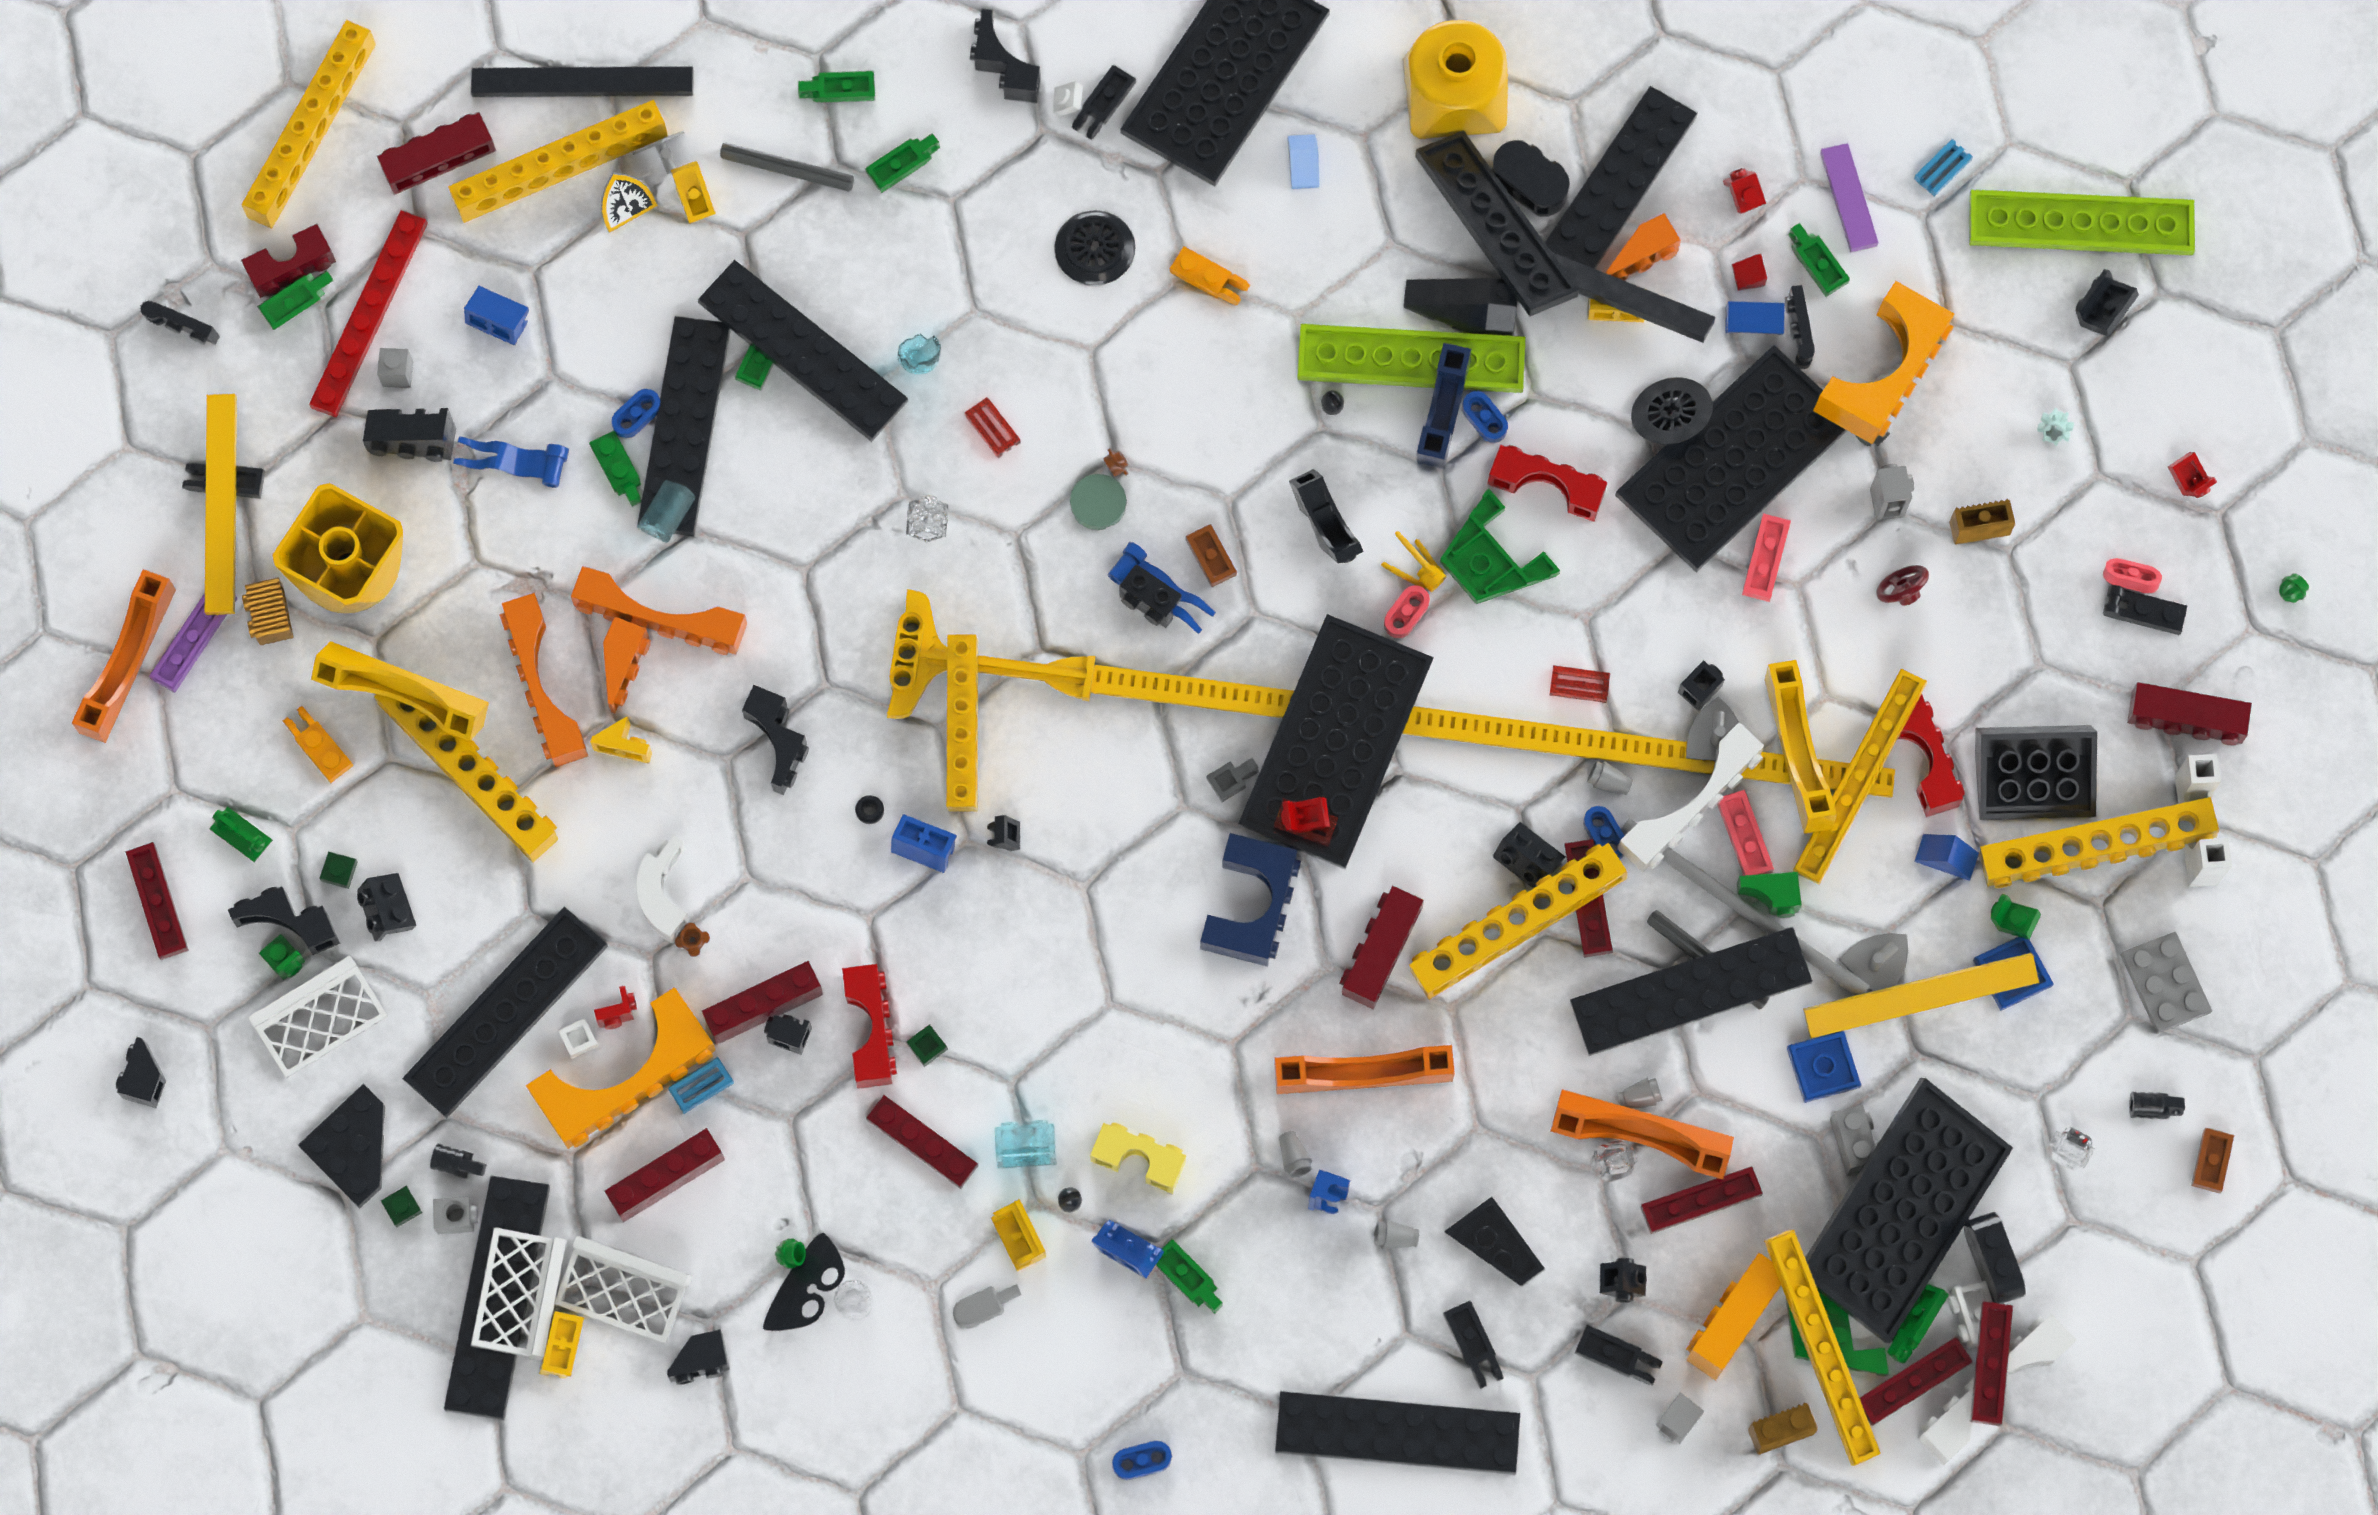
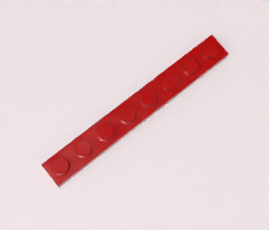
M400 210L309 403L311 409L337 418L428 225L426 219Z

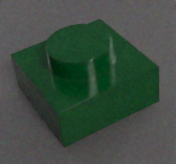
M328 851L319 879L321 882L349 889L358 861L355 858Z
M930 1024L906 1041L908 1047L924 1067L948 1050L946 1044Z
M407 1185L381 1200L396 1228L423 1213Z

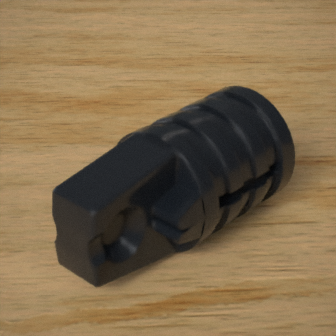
M2132 1091L2130 1094L2129 1113L2131 1118L2169 1119L2170 1116H2182L2185 1111V1098L2168 1096L2167 1093L2158 1092L2137 1093Z
M438 1143L431 1157L430 1169H438V1171H445L446 1173L454 1174V1176L467 1179L468 1173L484 1176L487 1164L472 1160L474 1153L464 1150L459 1151L458 1149H452Z

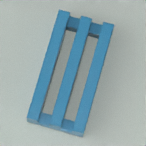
M1951 139L1915 175L1914 180L1935 197L1972 160L1973 156L1970 153L1966 154L1964 152L1965 149L1962 146L1958 147L1956 141ZM1950 151L1954 152L1936 171H1934L1926 180L1924 179V177ZM1958 157L1962 160L1935 187L1931 185Z
M719 1057L668 1087V1090L682 1113L685 1114L734 1084V1081ZM718 1067L719 1071L681 1095L677 1093V1091ZM720 1078H725L723 1081L719 1082L718 1084L714 1085L710 1089L706 1090L705 1092L701 1093L697 1097L693 1098L692 1100L684 1104L683 1101H685L689 1097L703 1090L704 1088L716 1082Z

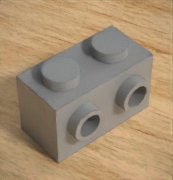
M1888 464L1877 470L1870 488L1876 521L1905 516L1912 499L1911 492L1914 491L1913 477L1907 474L1906 465L1897 467L1896 464Z
M1863 1105L1835 1111L1830 1119L1846 1176L1859 1173L1879 1143L1878 1140H1873L1871 1130L1874 1129L1873 1120L1869 1112L1865 1113Z

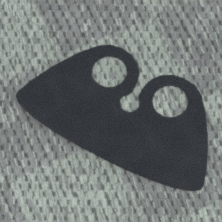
M820 1233L811 1241L805 1249L806 1256L803 1264L796 1266L789 1272L768 1310L763 1324L764 1330L781 1331L801 1328L816 1322L822 1315L825 1306L824 1299L817 1293L809 1294L807 1292L808 1287L815 1284L818 1290L828 1292L838 1287L845 1276L843 1260L836 1246L825 1233ZM829 1268L837 1269V1280L830 1285L823 1284V1273ZM811 1300L818 1302L819 1307L816 1314L812 1317H804L802 1314L804 1304Z

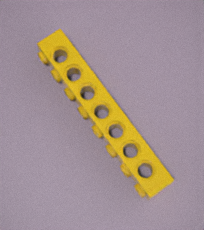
M348 20L344 22L241 204L248 219L271 229L275 225L376 46L371 30Z
M653 99L452 184L448 188L463 223L666 138L668 137L666 125Z
M378 694L374 696L377 704L532 863L559 840L555 833L556 825L546 815L541 818L535 812L538 807L528 796L522 798L516 792L518 787L508 776L502 778L496 772L499 768L491 758L486 756L483 759L477 753L479 747L473 740L468 741L444 732L437 723L433 730L424 731L423 727L426 723L434 722L426 714L416 708L410 712L404 711L406 704L399 700ZM450 741L456 743L452 750H442L445 743ZM465 762H475V766L471 770H461ZM484 782H495L492 789L488 791L481 790ZM505 801L514 802L513 807L507 811L500 809L501 804ZM530 820L534 822L529 830L523 831L519 829L524 821Z
M2211 797L1980 846L1979 856L1987 887L1994 885L1995 888H2004L2012 885V881L2023 879L2024 882H2032L2040 879V875L2052 873L2053 876H2060L2069 873V869L2081 867V870H2088L2097 867L2100 862L2110 861V864L2126 861L2128 856L2139 855L2140 858L2149 857L2156 854L2157 850L2166 848L2168 851H2177L2183 849L2185 844L2194 842L2197 844L2199 840L2217 838L2219 826ZM2188 821L2193 825L2194 829L2189 832L2182 831L2178 823ZM2153 827H2159L2164 831L2165 835L2161 838H2155L2150 834L2149 830ZM2130 833L2136 838V841L2132 844H2126L2121 840L2120 836ZM2096 839H2100L2107 844V848L2097 850L2091 843ZM2071 845L2076 847L2079 853L2075 856H2067L2063 852V848ZM2045 852L2049 855L2050 859L2047 862L2041 863L2034 858V854ZM2009 858H2016L2020 861L2021 866L2012 869L2005 864V861Z
M1607 843L1604 846L1598 844L1586 852L1587 856L1578 862L1576 859L1567 862L1561 867L1562 871L1553 877L1547 875L1541 878L1536 883L1537 887L1528 892L1526 890L1518 892L1511 898L1512 902L1506 906L1498 905L1492 908L1486 914L1488 917L1479 922L1476 920L1469 922L1461 929L1463 932L1455 937L1449 935L1437 943L1438 947L1429 953L1425 950L1412 958L1413 962L1409 964L1410 971L1428 1000L1628 879L1627 870L1610 844ZM1589 868H1595L1600 874L1595 879H1588L1584 876V872ZM1564 883H1570L1575 887V890L1570 894H1563L1559 891V887ZM1544 898L1550 902V905L1546 909H1537L1534 906L1535 901ZM1513 914H1522L1525 917L1524 922L1519 925L1512 924L1509 918ZM1489 929H1497L1500 932V936L1495 940L1487 939L1484 934ZM1464 944H1471L1475 947V951L1471 955H1463L1459 949ZM1440 959H1446L1451 963L1449 968L1443 971L1436 969L1434 965Z

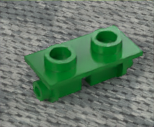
M229 807L223 812L217 810L212 817L215 822L209 829L254 863L273 841Z

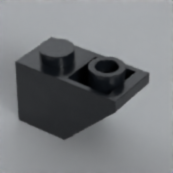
M137 1037L135 1043L131 1044L127 1050L126 1061L128 1062L125 1071L120 1072L116 1081L117 1093L125 1100L157 1108L166 1079L149 1045L142 1038Z
M721 1329L690 1336L667 1371L671 1382H676L677 1385L689 1384L694 1382V1377L706 1375L708 1379L723 1376V1371L730 1370Z

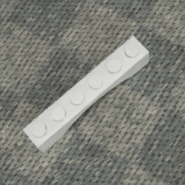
M1738 723L1719 742L1716 749L1712 776L1701 793L1684 808L1670 815L1639 821L1620 840L1617 849L1640 871L1644 872L1649 866L1652 869L1655 868L1664 858L1662 853L1669 846L1674 849L1684 838L1682 833L1688 827L1694 829L1704 818L1702 813L1708 807L1714 809L1724 798L1721 794L1728 787L1731 790L1734 789L1743 779L1741 774L1747 768L1752 770L1763 759L1761 753L1765 745L1741 723Z
M2052 1314L2045 1320L2041 1316L2038 1317L2028 1327L2031 1333L2024 1340L2018 1336L2010 1344L2007 1376L2019 1370L2035 1366L2052 1365L2077 1340ZM1974 1378L1964 1387L1967 1393L1960 1400L1954 1396L1943 1407L1946 1413L1939 1420L1933 1416L1921 1427L1925 1433L1919 1440L1943 1465L1950 1461L1970 1441L1973 1422H1970Z

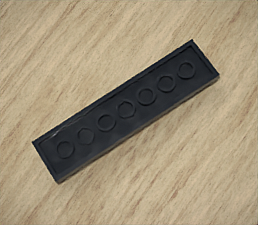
M1650 86L1546 240L1545 244L1551 252L1596 269L1697 118L1698 113Z
M1464 131L1416 149V159L1529 317L1578 297L1579 289Z
M735 259L698 299V304L871 442L908 402V397Z
M679 316L674 317L660 395L661 405L657 412L637 523L638 530L695 536L731 331L722 322Z
M563 907L402 1079L447 1119L608 947L607 943L566 907Z
M1790 927L1570 999V1003L1588 1056H1592L1812 984L1813 981L1794 927Z
M490 1176L444 1404V1410L447 1412L505 1420L517 1355L471 1346L493 1229L495 1227L541 1236L550 1192L549 1184ZM499 1236L497 1248L504 1257L517 1249L511 1238ZM518 1240L521 1245H523V1244H525L526 1242H528V1241ZM531 1243L524 1248L533 1263L536 1262L538 1243ZM520 1251L506 1260L515 1274L529 1266ZM496 1254L494 1264L500 1260ZM502 1263L492 1269L491 1277L498 1286L512 1278ZM532 1269L519 1277L527 1292L531 1288L534 1273ZM515 1281L501 1289L510 1304L524 1295ZM489 1284L488 1293L494 1290L491 1284ZM497 1292L486 1300L485 1306L492 1316L506 1307ZM526 1298L513 1306V1309L522 1321H524L528 1303ZM509 1310L495 1318L504 1333L518 1325ZM485 1312L483 1315L482 1323L489 1319ZM489 1322L481 1328L479 1340L493 1342L500 1337L493 1324ZM521 1327L507 1336L513 1347L519 1348L522 1333ZM503 1339L497 1343L506 1345Z
M1280 1391L1275 1453L1516 1475L1520 1413Z

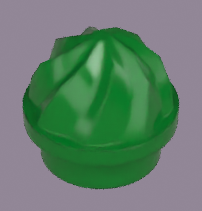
M2292 573L2290 576H2285L2282 579L2279 594L2286 602L2295 603L2306 597L2309 585L2303 577Z
M786 1239L776 1247L775 1256L777 1263L788 1269H793L803 1264L806 1251L802 1242H797L795 1239Z

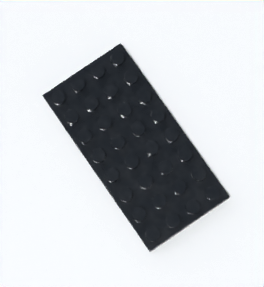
M1207 0L1121 127L1120 134L1215 187L1330 15V9L1314 0Z
M1773 345L1712 402L1713 410L1710 420L1697 435L1680 443L1667 444L1616 491L1615 496L1697 573L1841 438L1847 430L1813 411L1823 390Z
M1327 614L1238 826L1346 870L1434 657ZM1318 797L1326 798L1330 827L1302 833L1286 830L1281 818L1283 802H1299Z
M1920 1078L1805 1257L1817 1290L1884 1343H1890L1963 1229L1964 1221L1968 1220L2013 1150V1147L1929 1080Z

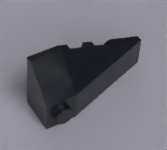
M1503 279L1406 280L1403 308L1433 321L1438 320L1450 325L1451 329L1458 332L1513 336L1518 300Z

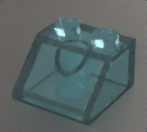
M1034 1120L1030 1122L1031 1125L1019 1126L1018 1122H1004L1001 1124V1127H995L997 1167L1013 1168L1057 1165L1054 1123L1048 1124L1047 1120Z

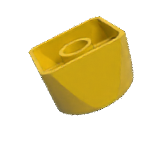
M1466 20L1444 21L1425 30L1416 39L1403 58L1411 133L1419 139L1448 137L1464 131L1467 135L1500 133L1507 125L1508 69L1506 53L1499 39L1487 28Z
M331 483L317 486L272 554L275 566L293 585L319 606L336 613L361 612L382 601L395 584L401 563L403 529L401 522Z

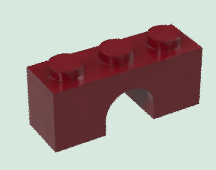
M318 224L292 235L297 249L295 255L287 261L274 260L267 248L241 260L260 298L275 295L281 288L293 283L302 276L316 271H325L331 264L336 262Z

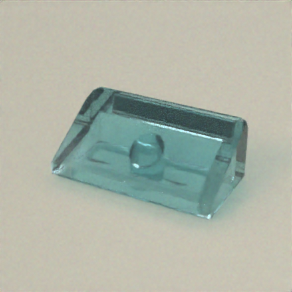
M665 480L637 528L662 542L668 543L695 500V495L686 486Z

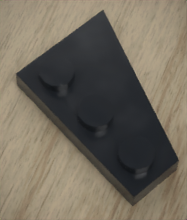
M1490 1197L1444 1231L1521 1287L1546 1270L1493 1197Z

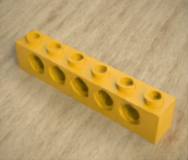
M976 634L947 635L946 807L949 812H978V638Z

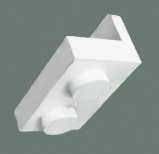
M1986 1281L1965 1287L1956 1286L1950 1291L1951 1296L1948 1297L1950 1310L1953 1314L1957 1313L1960 1325H1957L1959 1338L1962 1343L1966 1342L1968 1349L1977 1347L1981 1303L1983 1301L1992 1302Z

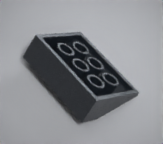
M2091 725L1975 728V762L1980 820L2096 817L2097 731Z

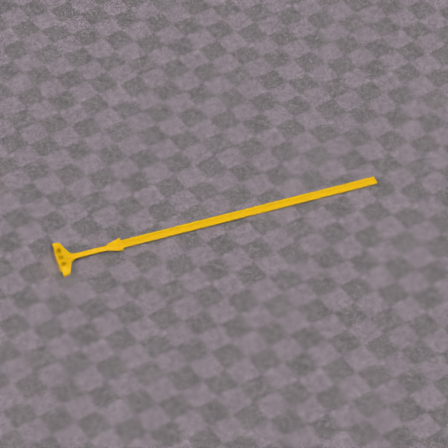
M907 589L906 612L900 616L889 675L892 696L887 718L892 719L909 717L931 680L936 675L947 671V647L941 643L936 633L930 601L924 593ZM911 623L919 626L914 632H908L904 628ZM906 650L915 653L910 659L900 657L901 653ZM978 655V673L1044 681L1066 695L1088 702L1090 701L1091 693L1283 718L1294 693L1293 690L1095 665V656L1069 657L1041 664ZM901 677L911 680L906 686H899L896 684V681ZM1416 706L1413 707L1402 733L1712 774L1715 761L1687 759V742ZM1762 752L1761 756L1763 759L1754 769L1747 768L1741 774L1743 779L1791 785L1783 754ZM1817 759L1830 790H1836L1850 763ZM1882 767L1868 795L1892 798L1895 769Z

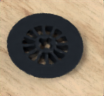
M1085 211L1071 217L1062 225L1055 239L1054 252L1059 267L1071 279L1086 285H1103L1120 278L1129 269L1135 255V240L1128 225L1116 215L1105 211ZM1095 225L1101 226L1098 233H1095ZM1085 227H1091V234L1085 230ZM1106 228L1110 230L1108 233L1103 235V232ZM1077 232H1080L1084 237L1075 234ZM1114 236L1117 238V240H1110ZM1075 241L1080 244H1071V242ZM1093 241H1097L1100 246L1097 247L1096 251L1091 250L1090 245L1093 244ZM1111 247H1119V248H1118V250H1114V249H1112ZM1073 251H1080L1076 255L1072 253ZM1106 254L1113 256V259L1110 260ZM1085 256H1087V258H1086V260H1085L1084 263H1082V262L1079 261V260H1081L1082 258H1084ZM1098 258H1101L1105 264L1099 265ZM1091 259H1095V266L1089 265Z
M1682 377L1667 378L1651 384L1639 394L1632 407L1631 420L1639 435L1648 441L1658 444L1680 443L1694 437L1707 425L1712 415L1713 403L1709 392L1700 383Z

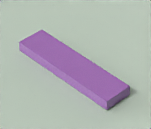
M1845 143L1821 149V158L1850 252L1877 247L1879 242L1849 144Z
M205 593L149 675L151 680L174 693L227 616V614H205Z

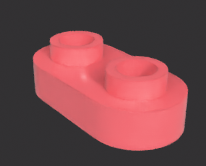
M2119 558L2108 560L2103 571V577L2109 584L2141 593L2156 592L2162 580V575L2156 568Z
M1410 586L1406 588L1386 614L1384 628L1391 637H1406L1427 611L1430 598L1428 592L1423 587ZM1416 599L1420 602V604L1418 606H1412L1410 604V601ZM1396 621H1400L1403 623L1404 626L1402 628H1396L1394 627L1393 623Z

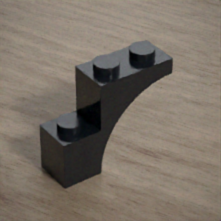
M982 9L980 19L976 18L974 24V35H978L977 43H972L970 50V60L975 62V71L1000 73L999 89L1004 90V99L1037 103L1041 80L1040 66L1025 63L1011 55L1002 46L995 34L993 10Z
M1313 469L1289 480L1298 507L1309 518L1319 546L1325 553L1339 564L1350 562L1356 558V555L1364 552L1360 541L1350 531L1338 511L1321 474Z
M753 685L742 708L744 719L758 726L770 739L776 754V765L771 785L773 791L784 795L787 787L792 788L797 778L795 770L799 762L803 763L805 761L809 747L807 746L805 735L779 725L785 723L789 714L786 698Z
M282 886L265 889L261 892V896L251 900L248 898L236 902L233 908L228 909L231 920L237 928L252 923H271L283 926L301 937L312 955L340 944L323 905L319 907L310 906L302 910L301 915L296 916L288 894Z

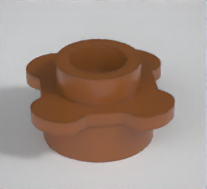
M1109 448V455L1103 458L1109 470L1115 477L1121 473L1128 475L1125 467L1129 464L1120 451L1115 453V451L1113 452Z
M687 923L680 936L675 938L676 946L687 950L691 957L698 956L702 946L710 941L708 932H702L694 923ZM694 937L695 941L690 942V938Z

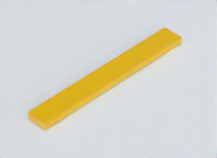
M236 394L207 395L206 615L235 614Z
M1900 669L1832 796L1837 814L1833 828L1812 833L1793 872H1798V875L1820 885L1926 687V680L1904 669Z
M2032 953L1803 1008L1809 1037L1815 1038L2039 983L2034 956Z
M1789 1229L1764 1240L1850 1464L1856 1466L1880 1455V1450L1794 1229Z

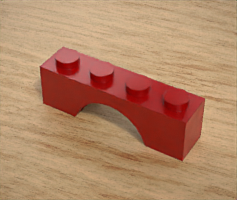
M1500 445L1487 485L1513 494L1519 488L1531 482L1549 483L1559 489L1565 497L1568 513L1595 522L1608 482L1603 481V478L1596 474L1588 473L1586 475L1580 473L1570 465H1558L1550 462L1548 458L1542 455L1532 456L1523 453L1520 448L1513 445H1508L1507 447Z
M1921 694L1898 739L1915 743L1927 756L1929 773L1920 782L1916 793L1925 816L1929 817L1959 807L1965 793L1961 781L1956 780L1952 772L1954 770L1953 760L1949 753L1945 754L1943 749L1944 738L1939 727L1935 728L1932 721L1934 714L1929 701L1925 702Z
M877 964L842 968L847 1004L861 1008L872 1020L870 1038L862 1048L852 1053L857 1089L893 1084L892 1075L897 1074L895 1057L889 1058L888 1047L894 1046L892 1029H886L885 1018H890L888 1000L882 1001L881 990L887 989L885 972L879 973Z

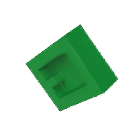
M2001 894L1998 902H1995L1992 906L1990 918L1998 931L2030 940L2041 917V913L2038 909L2014 903L2008 895Z
M282 934L277 936L259 952L260 956L282 980L295 976L302 969V964L305 962L302 955L295 950Z

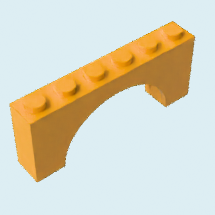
M1897 281L1894 282L1883 299L1876 316L1880 317L1892 328L1899 340L1902 351L1900 367L1888 377L1872 383H1851L1832 376L1820 394L1813 410L1872 445L1878 435L1881 437L1885 436L1892 423L1888 421L1891 416L1895 418L1898 416L1904 405L1901 402L1902 398H1909L1917 385L1913 381L1916 377L1922 379L1929 367L1926 361L1928 358L1935 359L1942 346L1938 344L1941 339L1946 341L1954 328L1950 324L1954 316L1953 312Z
M675 987L650 1003L657 1019L658 1032L656 1044L645 1065L628 1080L605 1089L586 1090L563 1082L550 1069L526 1085L528 1091L567 1149L572 1146L574 1148L581 1146L589 1139L588 1135L597 1129L599 1131L605 1130L613 1124L615 1117L621 1113L628 1114L639 1106V1101L647 1096L649 1098L656 1096L664 1089L663 1085L672 1079L673 1081L680 1080L688 1073L687 1069L696 1063L701 1065L712 1058V1053L716 1051L714 1043Z

